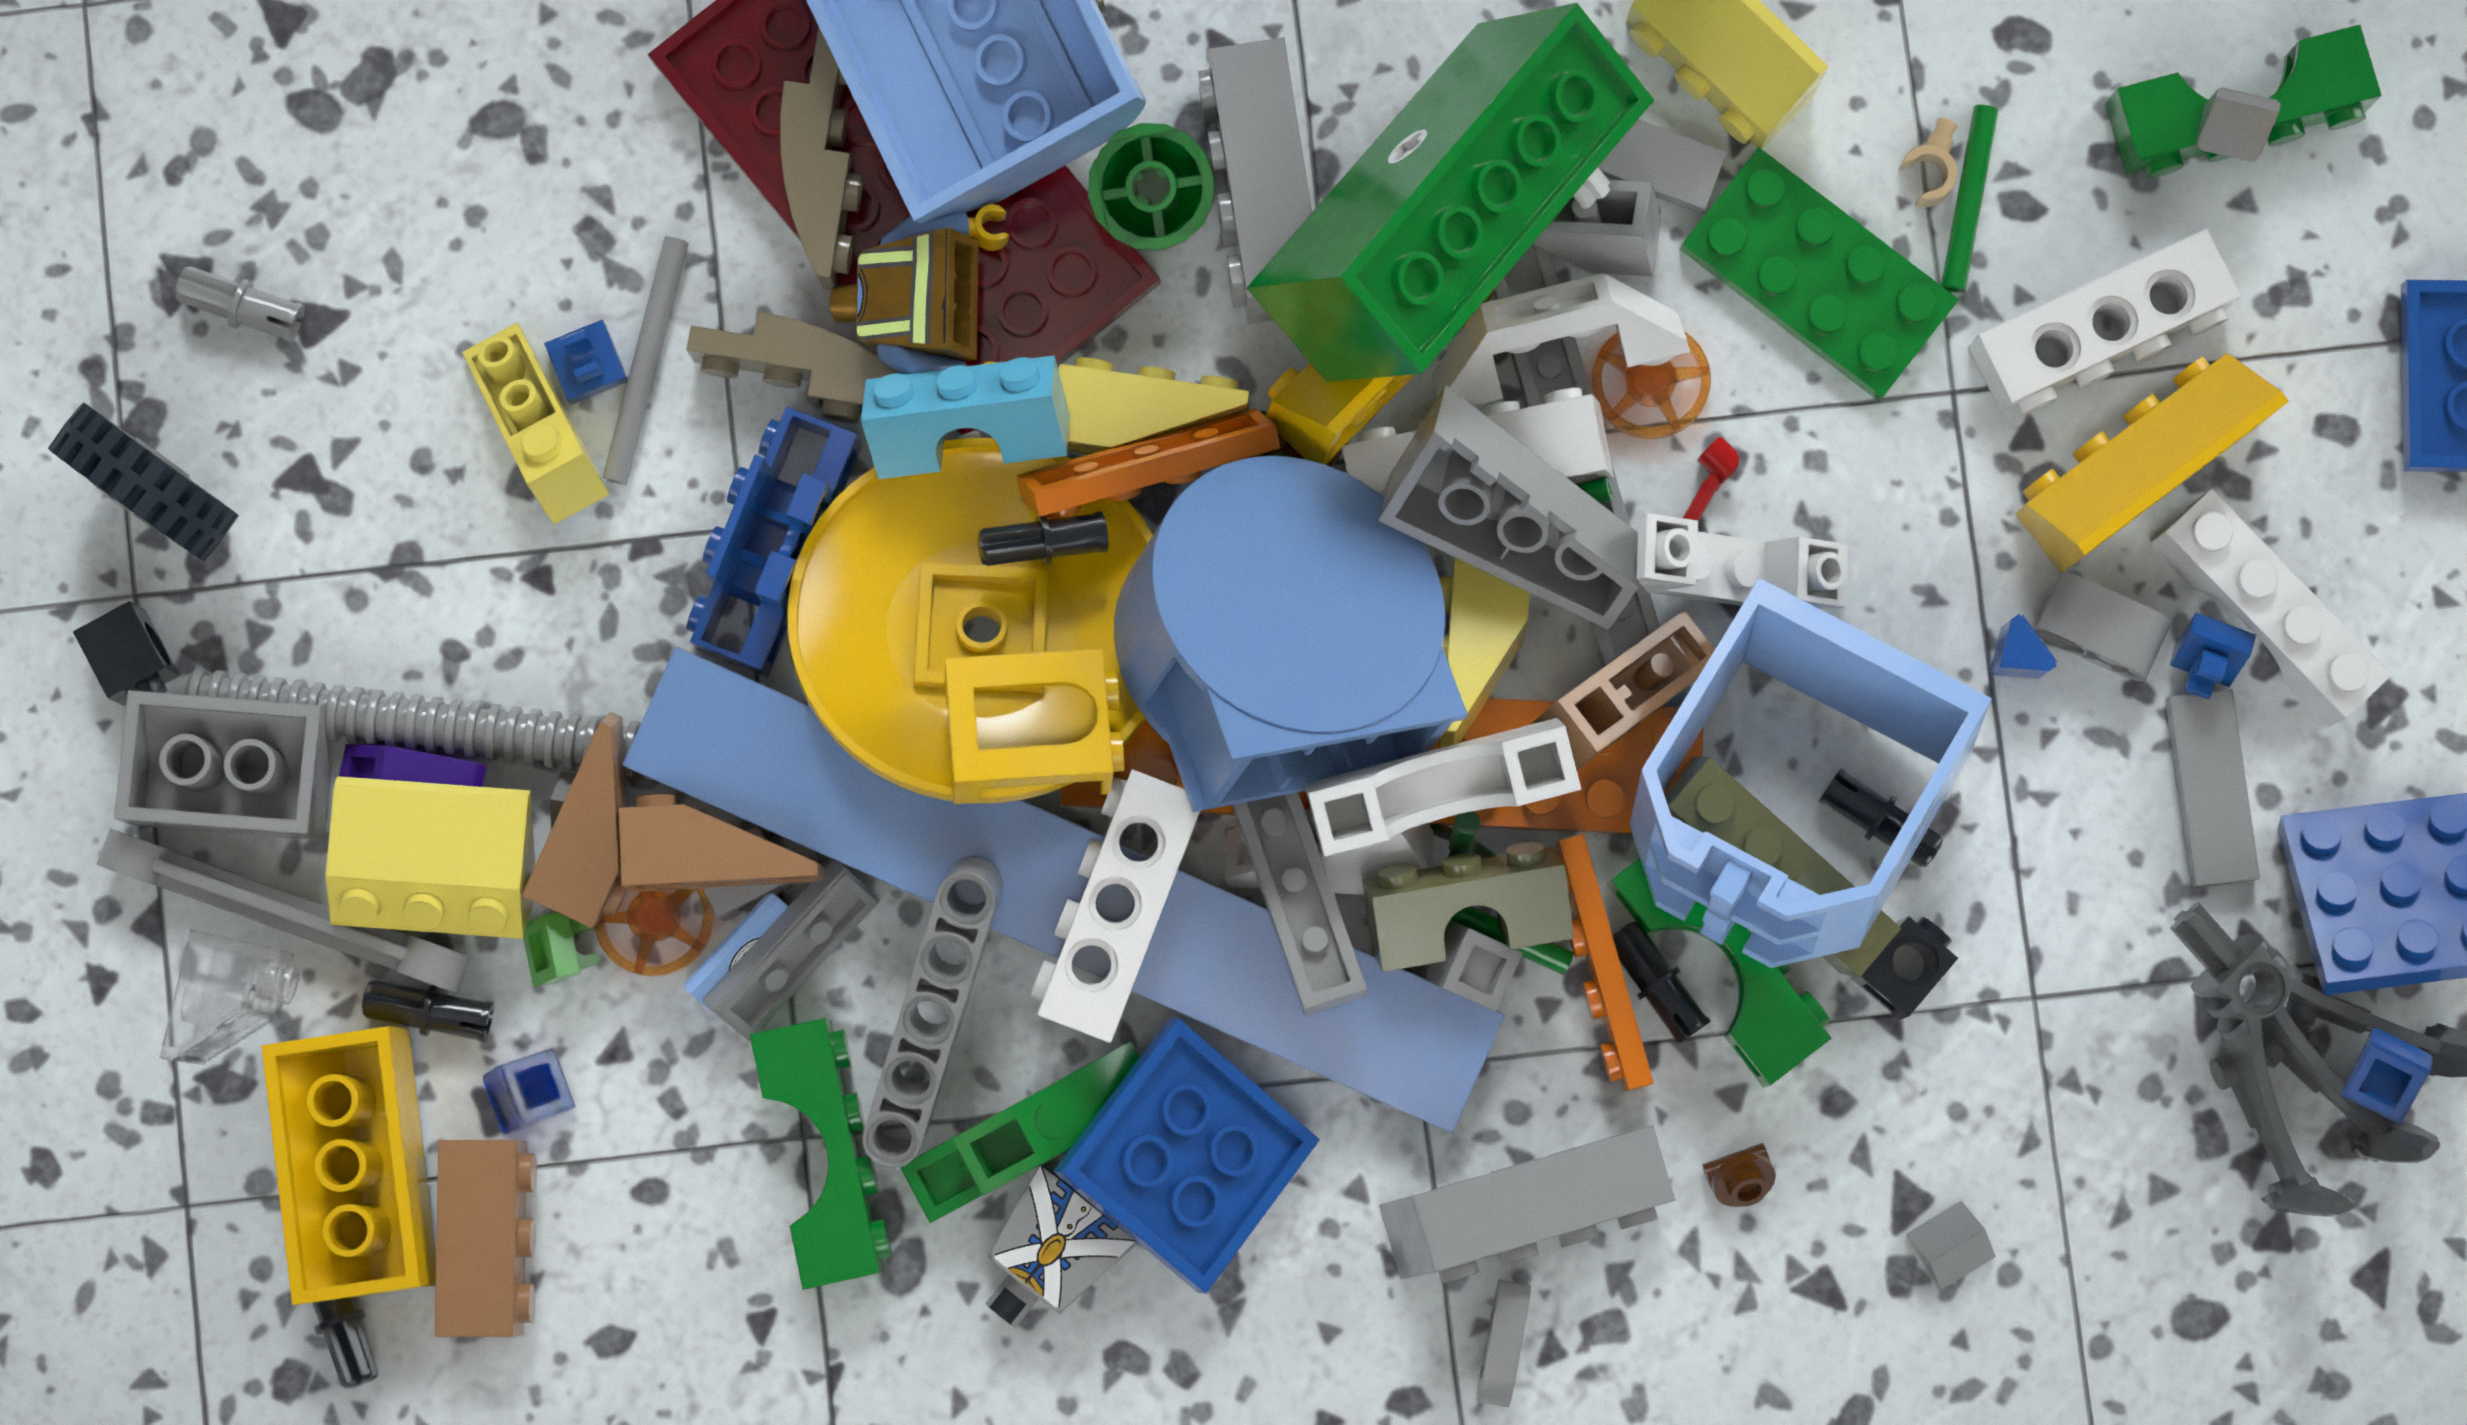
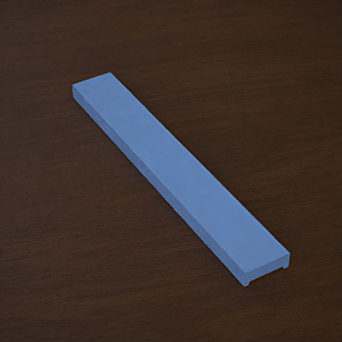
M675 647L622 765L931 903H934L937 891L953 864L960 859L970 856L982 857L995 865L1003 881L1002 895L991 929L1056 958H1059L1065 940L1054 936L1066 901L1070 899L1080 903L1089 880L1077 873L1090 839L1093 838L1101 842L1105 839V836L1024 800L1003 803L954 804V801L921 795L897 786L873 773L849 755L821 725L808 704L679 647ZM1119 843L1122 853L1131 860L1142 861L1150 857ZM1180 869L1177 870L1131 990L1450 1133H1453L1505 1017V1014L1500 1011L1495 1012L1461 997L1405 969L1382 972L1373 955L1353 947L1367 987V997L1304 1016L1268 909ZM964 879L954 884L956 895L961 901L971 905L981 904L986 901L985 892L978 883ZM1107 885L1100 890L1096 897V909L1108 921L1117 922L1124 920L1131 914L1134 908V896L1123 885ZM1088 945L1075 953L1072 965L1104 978L1110 970L1111 960L1108 953L1101 947Z

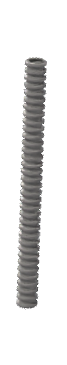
M196 668L188 679L185 695L321 705L324 709L325 730L328 741H338L341 736H345L347 743L357 744L361 738L365 739L367 745H378L380 741H385L386 746L398 748L400 743H404L406 749L417 751L419 746H424L427 753H437L439 748H444L446 755L450 756L457 755L458 751L461 750L464 751L467 758H476L478 753H484L486 760L494 761L498 755H502L505 762L515 763L519 757L523 758L525 765H535L537 760H543L544 766L554 768L557 762L563 763L565 770H574L577 765H581L601 721L600 716H591L589 721H583L581 714L572 713L569 719H564L559 711H551L548 717L543 716L541 709H531L529 714H524L522 707L512 706L510 711L507 712L504 711L501 704H492L490 709H484L483 703L477 701L472 702L470 707H466L463 700L453 699L449 705L445 704L443 697H432L430 702H425L424 696L419 694H413L411 699L408 700L403 692H393L391 697H386L384 690L378 689L373 690L371 695H367L362 687H354L351 692H347L344 685H334L331 690H327L325 683L315 682L310 688L307 687L304 680H294L292 685H288L285 678L279 677L274 678L272 683H268L266 676L255 675L252 680H248L246 673H235L232 678H229L227 672L222 670H216L211 676L205 668ZM630 721L628 726H623L625 758L639 729L640 721ZM625 767V777H634L636 771ZM643 775L644 779L653 780L652 778Z

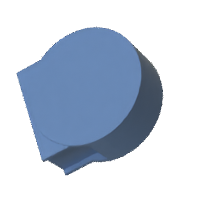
M1285 456L1251 457L1215 468L1189 485L1175 500L1129 571L1121 587L1114 617V643L1120 672L1128 692L1142 715L1154 730L1169 743L1192 812L1306 791L1305 783L1430 751L1453 722L1465 720L1468 716L1442 647L1445 630V604L1437 570L1423 542L1379 522L1378 518L1384 497L1362 481L1345 472L1318 462Z

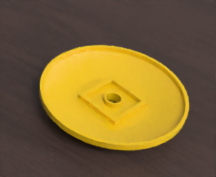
M963 438L944 441L941 472L878 479L875 467H873L856 479L833 500L809 533L796 562L788 598V638L791 659L804 696L821 725L849 755L878 776L918 794L953 801L945 694V658L1103 649L1105 671L1116 670L1118 678L1119 709L1108 710L1110 732H1122L1123 745H1125L1146 719L1128 692L1120 672L1114 643V617L1121 587L1129 571L1153 535L1141 515L1128 500L1108 501L1103 498L1082 504V509L1078 513L1068 516L1089 515L1102 511L1106 519L1109 548L1106 553L1093 552L1055 557L1050 565H1043L1041 559L987 566L982 564L978 553L977 537L979 531L983 528L1036 522L1037 514L1021 499L1016 475L1072 460L1071 458L1062 456L1004 464L999 445L994 438ZM985 616L998 624L1000 632L993 640L980 643L969 639L964 633L963 628L970 619ZM1060 685L974 691L978 750L1069 744L1085 738L1095 726L1093 700L1086 692L1076 687ZM1071 783L981 788L980 803H1003L1024 800L1047 794Z

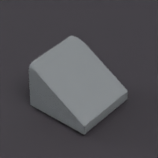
M2221 87L2217 89L2204 104L2196 140L2197 148L2202 151L2249 162L2256 161L2261 155L2276 121L2281 103H2278V100L2228 88Z

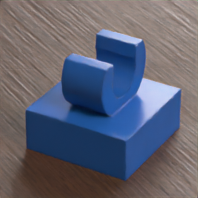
M603 319L544 343L565 397L570 405L624 384L628 380L608 327Z
M2195 613L2176 642L2169 665L2189 672L2185 684L2186 692L2209 700L2215 682L2227 687L2231 686L2252 654L2256 634Z

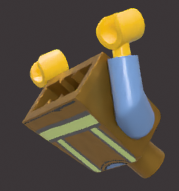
M989 204L982 207L975 218H968L963 211L932 220L929 219L922 224L913 221L910 215L882 237L879 246L865 249L860 253L857 265V284L839 285L832 288L829 305L833 319L837 323L856 322V334L859 341L876 347L879 360L899 374L905 375L944 370L958 365L967 366L966 361L977 360L978 246L985 250L995 251L1003 248L1009 239V234L1007 233L990 234L986 232L982 224L987 221L997 222L1005 220V210L999 205ZM985 362L983 364H991L996 362Z

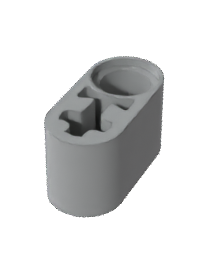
M2061 572L2034 630L2040 638L2118 675L2143 682L2146 681L2172 622L2162 613L2098 583L2072 573Z

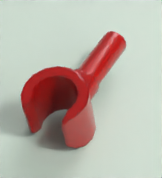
M1722 437L1714 440L1697 459L1710 475L1701 484L1683 516L1684 519L1699 522L1715 492H1718L1720 486L1738 468V452Z

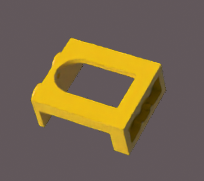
M1103 649L945 658V694L954 804L980 803L981 788L1100 781L1101 795L1111 792L1113 773L1124 771V745L1122 732H1110L1108 710L1119 709L1118 678L1116 670L1105 671ZM1064 685L1076 687L1086 692L1093 700L1095 726L1091 733L1080 741L1069 744L978 750L974 691Z

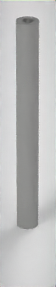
M664 237L602 479L620 485H627L689 245L687 241L679 238Z

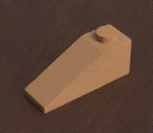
M1683 610L1560 698L1531 724L1558 718L1566 727L1576 770H1579L1696 682L1715 649L1686 611Z
M610 712L599 722L522 894L523 897L592 929L604 916L605 912L613 916L617 914L628 892L626 888L621 886L619 808L627 807L625 766H622L625 760L623 717L613 712Z
M656 794L636 797V807L619 808L621 886L631 892L825 882L824 868L817 862L687 805H676L675 795Z

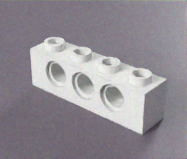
M2206 228L1978 334L1968 348L2001 414L2019 406L2023 415H2027L2057 400L2058 396L2055 389L2076 380L2080 389L2088 387L2112 375L2115 370L2111 363L2133 353L2136 361L2141 362L2171 347L2172 344L2168 336L2190 327L2193 335L2196 336L2224 323L2229 319L2225 310L2238 300L2241 295ZM2164 288L2171 292L2177 302L2176 313L2163 314L2157 311L2150 301V289ZM2106 314L2113 317L2120 326V339L2108 341L2099 337L2093 328V315ZM2049 340L2056 343L2064 354L2063 366L2054 368L2044 365L2036 355V342Z
M1131 769L1127 781L1114 777L1111 792L1108 793L1101 814L1112 817L1110 826L1103 842L1093 838L1090 839L1077 873L1089 879L1080 903L1067 899L1054 936L1064 939L1065 943L1056 964L1046 960L1043 961L1030 997L1042 1001L1037 1013L1038 1016L1103 1041L1112 1042L1200 811L1192 812L1185 789ZM1145 823L1151 826L1157 835V848L1154 854L1146 860H1131L1120 850V835L1130 824ZM1110 884L1123 885L1134 896V908L1131 914L1124 920L1117 922L1104 919L1098 913L1095 904L1100 890ZM1094 945L1101 947L1108 953L1111 967L1108 974L1102 980L1086 982L1075 974L1072 960L1075 953L1082 947Z

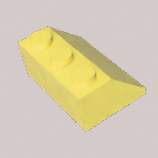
M1635 0L1631 4L1626 23L1632 27L1629 30V35L1637 46L1653 58L1660 54L1676 70L1674 78L1688 95L1698 101L1705 97L1722 114L1719 117V121L1734 139L1742 144L1751 141L1757 148L1760 147L1761 149L1813 99L1829 67L1760 0Z
M337 776L333 792L325 875L331 925L524 938L533 901L523 897L522 894L535 867L531 790Z

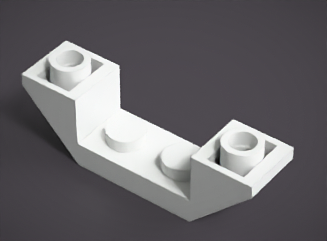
M1601 273L1482 303L1432 373L1437 398L1446 385L1479 410L1489 402L1503 399L1493 359L1494 354L1506 351L1509 353H1524L1536 348L1542 342L1566 336L1574 338L1588 337L1599 332L1602 327L1614 324L1616 325L1618 339L1627 368L1640 364L1645 366L1661 365L1670 361L1674 356L1688 353L1690 350L1678 312L1613 277Z
M1652 513L1639 514L1636 579L1648 593L1742 606L1758 579L1761 578L1817 608L1846 607L1848 544L1805 537H1793L1769 542L1699 532L1698 521Z

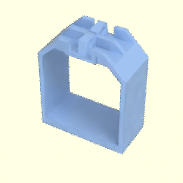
M1759 578L1641 770L1629 825L1655 906L1683 921L1687 918L1696 901L1706 906L1707 910L1702 919L1704 923L1699 933L1720 945L1723 944L1735 923L1753 931L1742 953L1770 968L1859 948L1970 757L1992 698ZM1743 662L1939 764L1870 884L1818 895L1788 879L1787 874L1706 831L1702 833L1671 816L1664 791Z

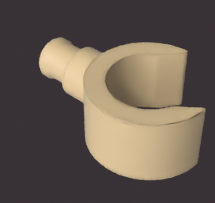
M1937 119L1934 133L1929 134L1926 144L1911 150L1898 168V170L1911 167L1917 162L1927 161L1935 164L1942 172L1943 185L1920 196L1915 206L1931 207L1939 204L1948 196L1956 183L1957 166L1949 152L1953 145L1951 138L1957 128V124L1950 119Z

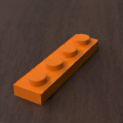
M1253 408L1016 476L1021 499L1039 517L1046 515L1047 518L1056 519L1074 515L1082 509V504L1103 498L1108 501H1123L1134 498L1142 492V487L1163 481L1168 484H1183L1194 481L1202 475V470L1251 457H1261L1262 453L1279 449L1280 444L1276 424L1259 410Z
M1580 834L1559 840L1555 844V849L1565 864L1569 899L1575 917L1572 919L1574 938L1569 939L1574 957L1585 955L1592 980L1583 982L1582 986L1592 1020L1603 1017L1609 1038L1608 1043L1600 1045L1607 1077L1610 1082L1620 1080L1623 1092L1654 1084L1585 836Z

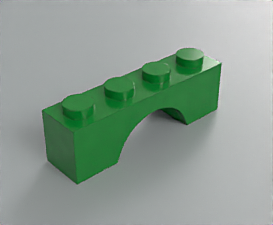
M2360 24L2299 40L2288 52L2284 59L2283 74L2275 94L2269 97L2278 100L2281 106L2267 139L2268 146H2277L2299 139L2306 134L2304 128L2327 122L2329 130H2337L2352 126L2366 119L2365 112L2382 94ZM2178 72L2119 87L2105 103L2126 175L2145 170L2148 178L2164 176L2184 167L2183 160L2206 154L2208 162L2231 158L2197 148L2196 140L2203 108L2209 99L2204 98L2193 90Z
M1640 858L1607 883L1608 887L1634 921L1640 923L1647 934L1677 929L1690 931L1705 937L1699 933V930L1704 923L1702 919L1707 907L1696 901L1687 918L1683 921L1655 906ZM1735 923L1722 945L1707 938L1720 948L1730 961L1738 984L1737 1009L1724 1037L1764 1088L1771 1086L1832 1039L1824 1029V1026L1830 1022V1019L1822 1006L1808 991L1799 996L1784 977L1791 970L1788 964L1770 968L1742 953L1751 933L1747 928Z
M821 1018L749 1034L762 1098L784 1102L803 1112L818 1128L827 1149L828 1172L822 1193L813 1207L789 1226L802 1290L885 1272L882 1259L892 1257V1248L885 1219L874 1221L869 1195L879 1193L878 1181L873 1161L869 1156L860 1157L855 1132L864 1130L865 1120L858 1092L847 1094L842 1069L852 1067V1059L845 1030L834 1031L832 1020Z

